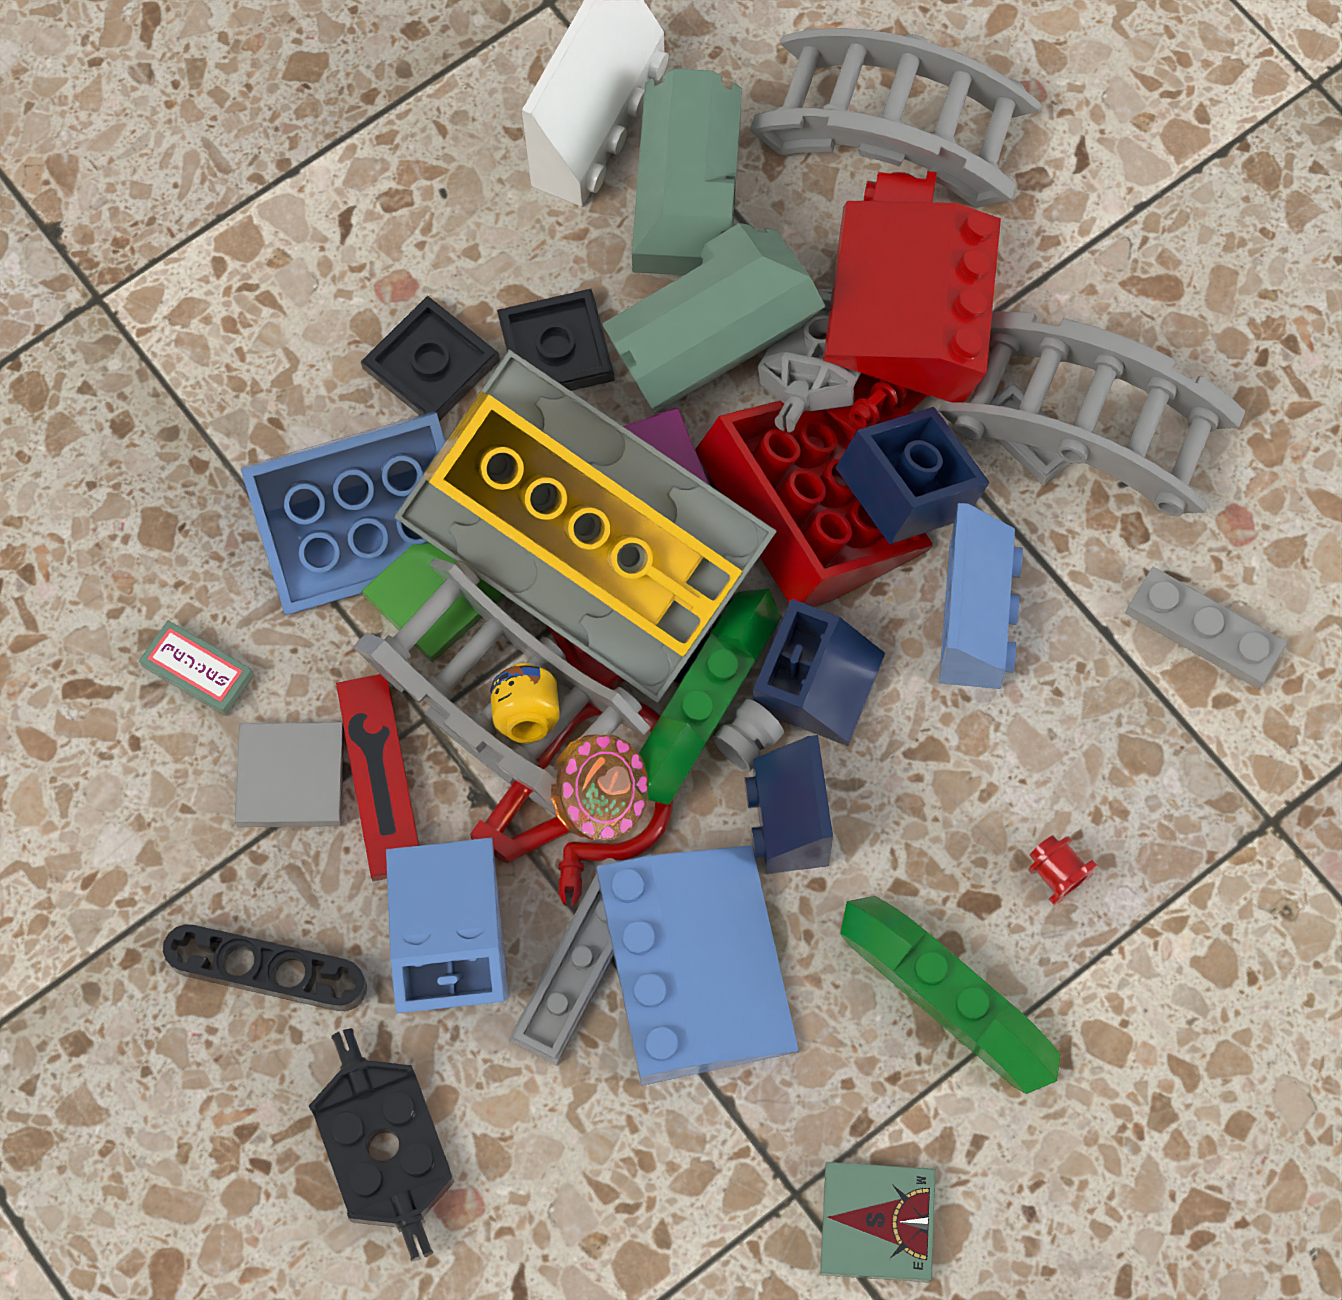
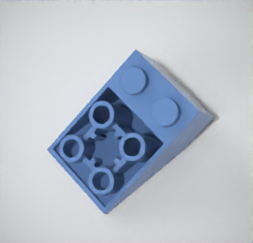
M484 838L386 849L390 960L396 1013L504 1002L509 997L493 839Z

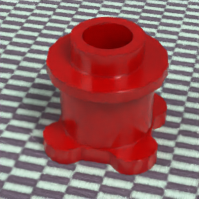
M1052 835L1029 854L1034 863L1029 867L1028 871L1031 874L1037 872L1054 892L1049 898L1053 905L1058 904L1068 894L1086 882L1093 875L1092 872L1098 867L1093 860L1085 864L1069 846L1072 842L1069 836L1058 841Z

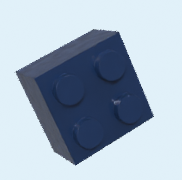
M935 407L857 430L836 466V470L890 545L953 524L958 503L975 506L990 483Z

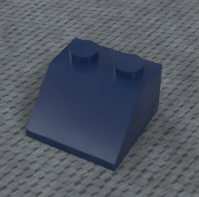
M813 735L755 758L753 776L744 777L748 809L758 808L760 826L751 827L755 859L765 858L767 874L828 867L830 863L833 832L818 735Z

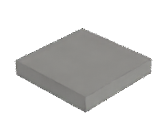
M239 723L235 804L236 826L238 828L341 826L344 760L343 723Z

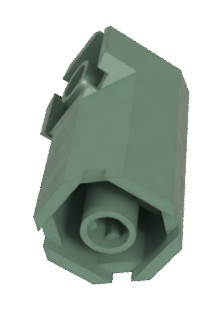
M674 68L664 73V81L655 86V78L645 83L631 253L633 273L685 275L702 265L703 259L700 255L704 244L734 226L741 117V87L733 82L731 90L723 86L722 76L713 70Z
M738 223L704 244L700 255L703 259L701 266L602 323L654 414L796 332L826 307L812 278L777 230L764 228L766 232L755 230L752 225Z

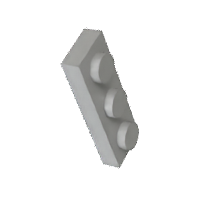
M1155 567L1151 568L1125 612L1130 617L1259 690L1288 643Z

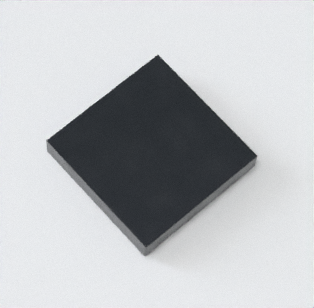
M592 288L497 310L506 351L511 350L568 390L573 391L615 381Z
M427 296L361 361V365L364 371L418 415L435 411L440 421L500 361L499 352Z

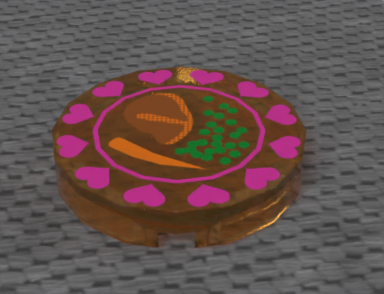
M585 735L571 742L560 754L554 768L558 772L556 784H551V798L557 816L570 832L590 840H614L630 832L642 817L648 800V775L642 757L634 747L616 735Z

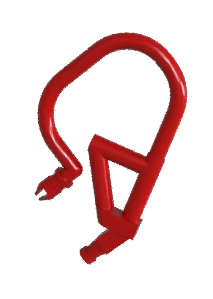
M638 701L642 706L638 714L651 727L649 731L652 732L661 716L648 705ZM587 703L536 760L539 763L538 767L545 770L571 732L581 722L593 716L601 715L603 712ZM516 780L509 787L485 822L479 820L470 833L471 840L492 838L494 857L505 863H510L582 827L589 818L579 808V815L576 821L570 818L566 822L555 816L517 836L509 838L503 834L504 830L529 794L533 792V790ZM673 800L670 805L655 802L651 821L640 834L630 840L620 843H567L563 849V861L558 864V869L561 871L558 882V895L563 905L567 906L566 893H573L571 906L576 904L582 894L581 873L584 871L585 865L581 860L603 861L607 858L623 861L646 852L658 842L667 829L672 815ZM580 801L583 809L588 813L589 816H591L592 814L590 811L592 808L587 809L586 804H583Z

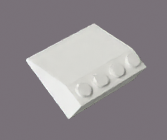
M644 0L583 1L522 109L531 186L583 207L590 192L597 193L601 188L607 172L606 163L611 154L618 155L622 150L628 133L626 127L632 116L638 118L643 112L645 83L654 78L659 80L666 69L669 54L664 52V31Z

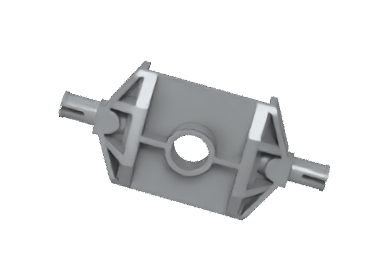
M832 288L818 290L826 307L802 328L770 346L758 366L760 385L784 403L780 413L775 418L776 426L782 431L785 430L786 426L787 432L794 431L802 412L806 410L816 411L851 406L855 402L853 387L861 373L823 361L826 339H816L827 332Z

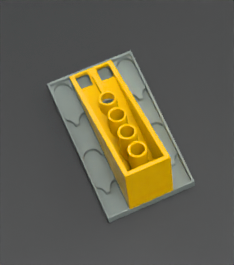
M511 350L506 352L394 515V518L455 561L463 562L479 578L657 703L777 532Z

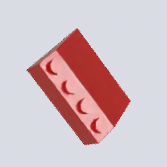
M847 201L843 206L823 361L944 401L964 403L987 372L1001 218L958 203Z
M781 400L720 415L695 449L700 462L718 491L777 531L761 553L760 558L788 603L793 599L816 607L834 601L924 554L933 547V543L926 533L891 545L888 543L836 470V466L854 434L824 409L802 412L792 432H787V426L782 431L775 424V418L784 405Z

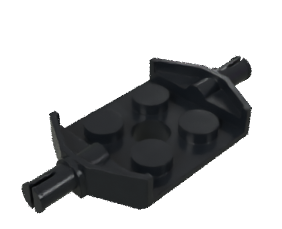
M353 1028L344 1029L343 1033L349 1047L348 1051L340 1032L331 1036L342 1064L340 1066L341 1070L309 1104V1108L316 1120L348 1212V1219L358 1224L397 1227L399 1233L402 1232L411 1262L421 1260L415 1238H417L425 1258L434 1253L423 1227V1223H425L424 1216L455 1181L412 1065L366 1060L361 1055ZM386 1132L396 1136L399 1141V1148L394 1157L387 1161H377L370 1156V1142L376 1135Z

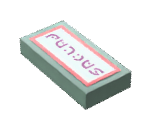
M167 620L139 660L143 668L224 716L228 714L254 677L251 668Z

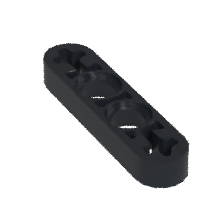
M190 924L175 927L168 933L163 942L165 960L176 973L185 977L334 1011L352 1010L362 1003L366 995L367 983L361 969L354 962L347 959ZM190 939H195V944L200 950L214 953V944L220 943L214 954L213 970H208L211 965L208 958L199 955H191L188 962L183 963V958L176 951L177 947L187 946ZM237 949H247L254 956L252 968L246 974L240 976L228 973L225 968L228 955ZM289 960L301 962L305 967L303 980L293 987L279 985L276 980V972L279 966ZM316 966H322L320 974L324 979L339 981L342 973H348L350 982L355 985L353 991L344 990L341 998L335 997V992L331 986L317 982V992L315 994L309 993L315 984Z

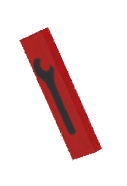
M381 674L336 683L370 876L373 882L387 879L386 849L419 846L390 685Z

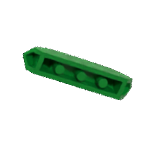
M769 588L737 592L638 754L639 761L642 762V768L630 767L635 780V791L641 799L670 805L782 618ZM629 770L627 773L629 775L630 785L633 788V779ZM643 776L647 779L645 784L647 786L646 792H642L637 786V783Z
M876 896L846 902L840 935L848 945L1012 1087L1028 1094L1057 1082L1061 1054L1048 1038L1006 998L920 925L889 903Z

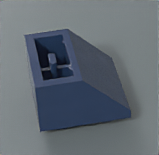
M791 599L753 688V700L767 709L777 720L849 746L885 657V652L841 617Z

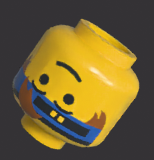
M519 663L503 670L494 678L490 688L492 718L495 728L501 734L519 743H533L544 738L546 734L556 727L560 719L558 688L556 679L549 671L529 663Z

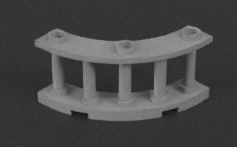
M807 28L804 31L782 36L780 44L799 60L783 107L755 114L750 127V131L777 154L785 156L806 152L832 153L835 145L859 147L858 151L862 157L880 160L899 167L905 159L929 169V171L937 172L936 182L948 188L974 208L1012 200L1016 183L1001 172L1000 167L997 165L1011 118L1038 112L1041 103L1029 94L1020 82L1009 79L963 54L929 43L925 38L916 34L902 36L866 29ZM842 65L830 103L823 108H803L815 70L822 67ZM862 65L897 70L882 115L873 116L848 111ZM915 75L931 79L949 87L935 132L933 133L903 124L901 121ZM966 96L993 112L979 156L957 145L953 138Z
M992 312L989 341L992 351L988 358L986 375L976 386L969 403H942L938 410L954 425L953 428L956 433L970 440H980L981 438L998 439L1036 446L1056 452L1067 461L1088 464L1135 489L1152 501L1157 510L1166 515L1181 516L1183 513H1206L1209 504L1188 485L1209 432L1216 429L1239 428L1245 410L1237 402L1200 375L1197 377L1196 382L1174 370L1175 359L1122 335L1064 318L1060 326L1036 323L1037 317L1034 313ZM1011 357H1040L1018 409L990 405ZM1060 362H1069L1095 370L1073 425L1038 414ZM1114 379L1123 380L1144 390L1148 394L1127 448L1092 433ZM1166 404L1187 418L1191 424L1171 474L1145 458Z
M435 558L429 566L445 581L394 637L388 635L385 639H381L366 632L353 648L400 693L405 690L417 702L420 703L424 700L429 704L430 708L424 715L465 750L510 785L517 780L533 790L529 795L532 801L567 822L572 815L568 813L569 806L580 808V805L571 795L569 798L564 797L563 793L565 790L563 789V784L568 782L572 787L569 781L577 774L588 757L592 756L601 747L597 744L598 737H610L620 724L644 735L651 727L638 714L642 706L623 688L618 687L613 691L564 661L566 655L547 637L543 636L538 641L476 586L480 579L463 562L457 560L453 564ZM460 596L487 622L437 677L431 675L426 680L407 662L411 657L408 651ZM502 635L530 658L526 663L549 671L555 679L571 690L559 703L560 719L556 727L541 740L533 743H523L521 746L515 744L512 749L494 737L498 732L493 723L491 702L480 714L474 712L469 717L450 701L454 696L451 691ZM587 703L603 712L554 767L548 765L545 770L538 767L539 763L536 760ZM585 742H589V754H579L578 748L583 746ZM574 759L577 771L568 774L566 767L569 766V760Z

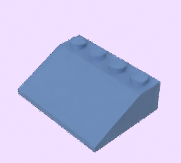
M435 411L242 466L241 473L285 615L362 593V589L412 544L418 545L427 542L423 537L420 538V535L394 518V515L445 442L438 415Z
M752 845L648 855L596 866L641 1086L799 1052Z

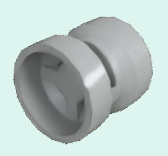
M746 699L736 709V718L733 720V723L721 725L712 735V741L729 761L748 772L753 768L754 759L760 757V750L766 746L775 745L784 735V730L778 720L767 709L754 700Z

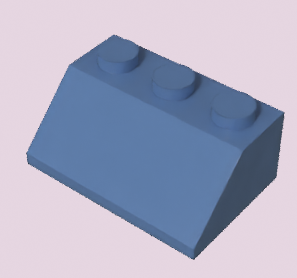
M958 503L949 545L939 683L1000 689L1005 672L1013 673L1015 667L1016 642H1009L1007 638L1008 624L1017 625L1020 595L1011 594L1012 577L1020 578L1023 548L1014 547L1015 528L966 503Z

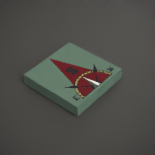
M826 1162L820 1275L931 1283L936 1169Z

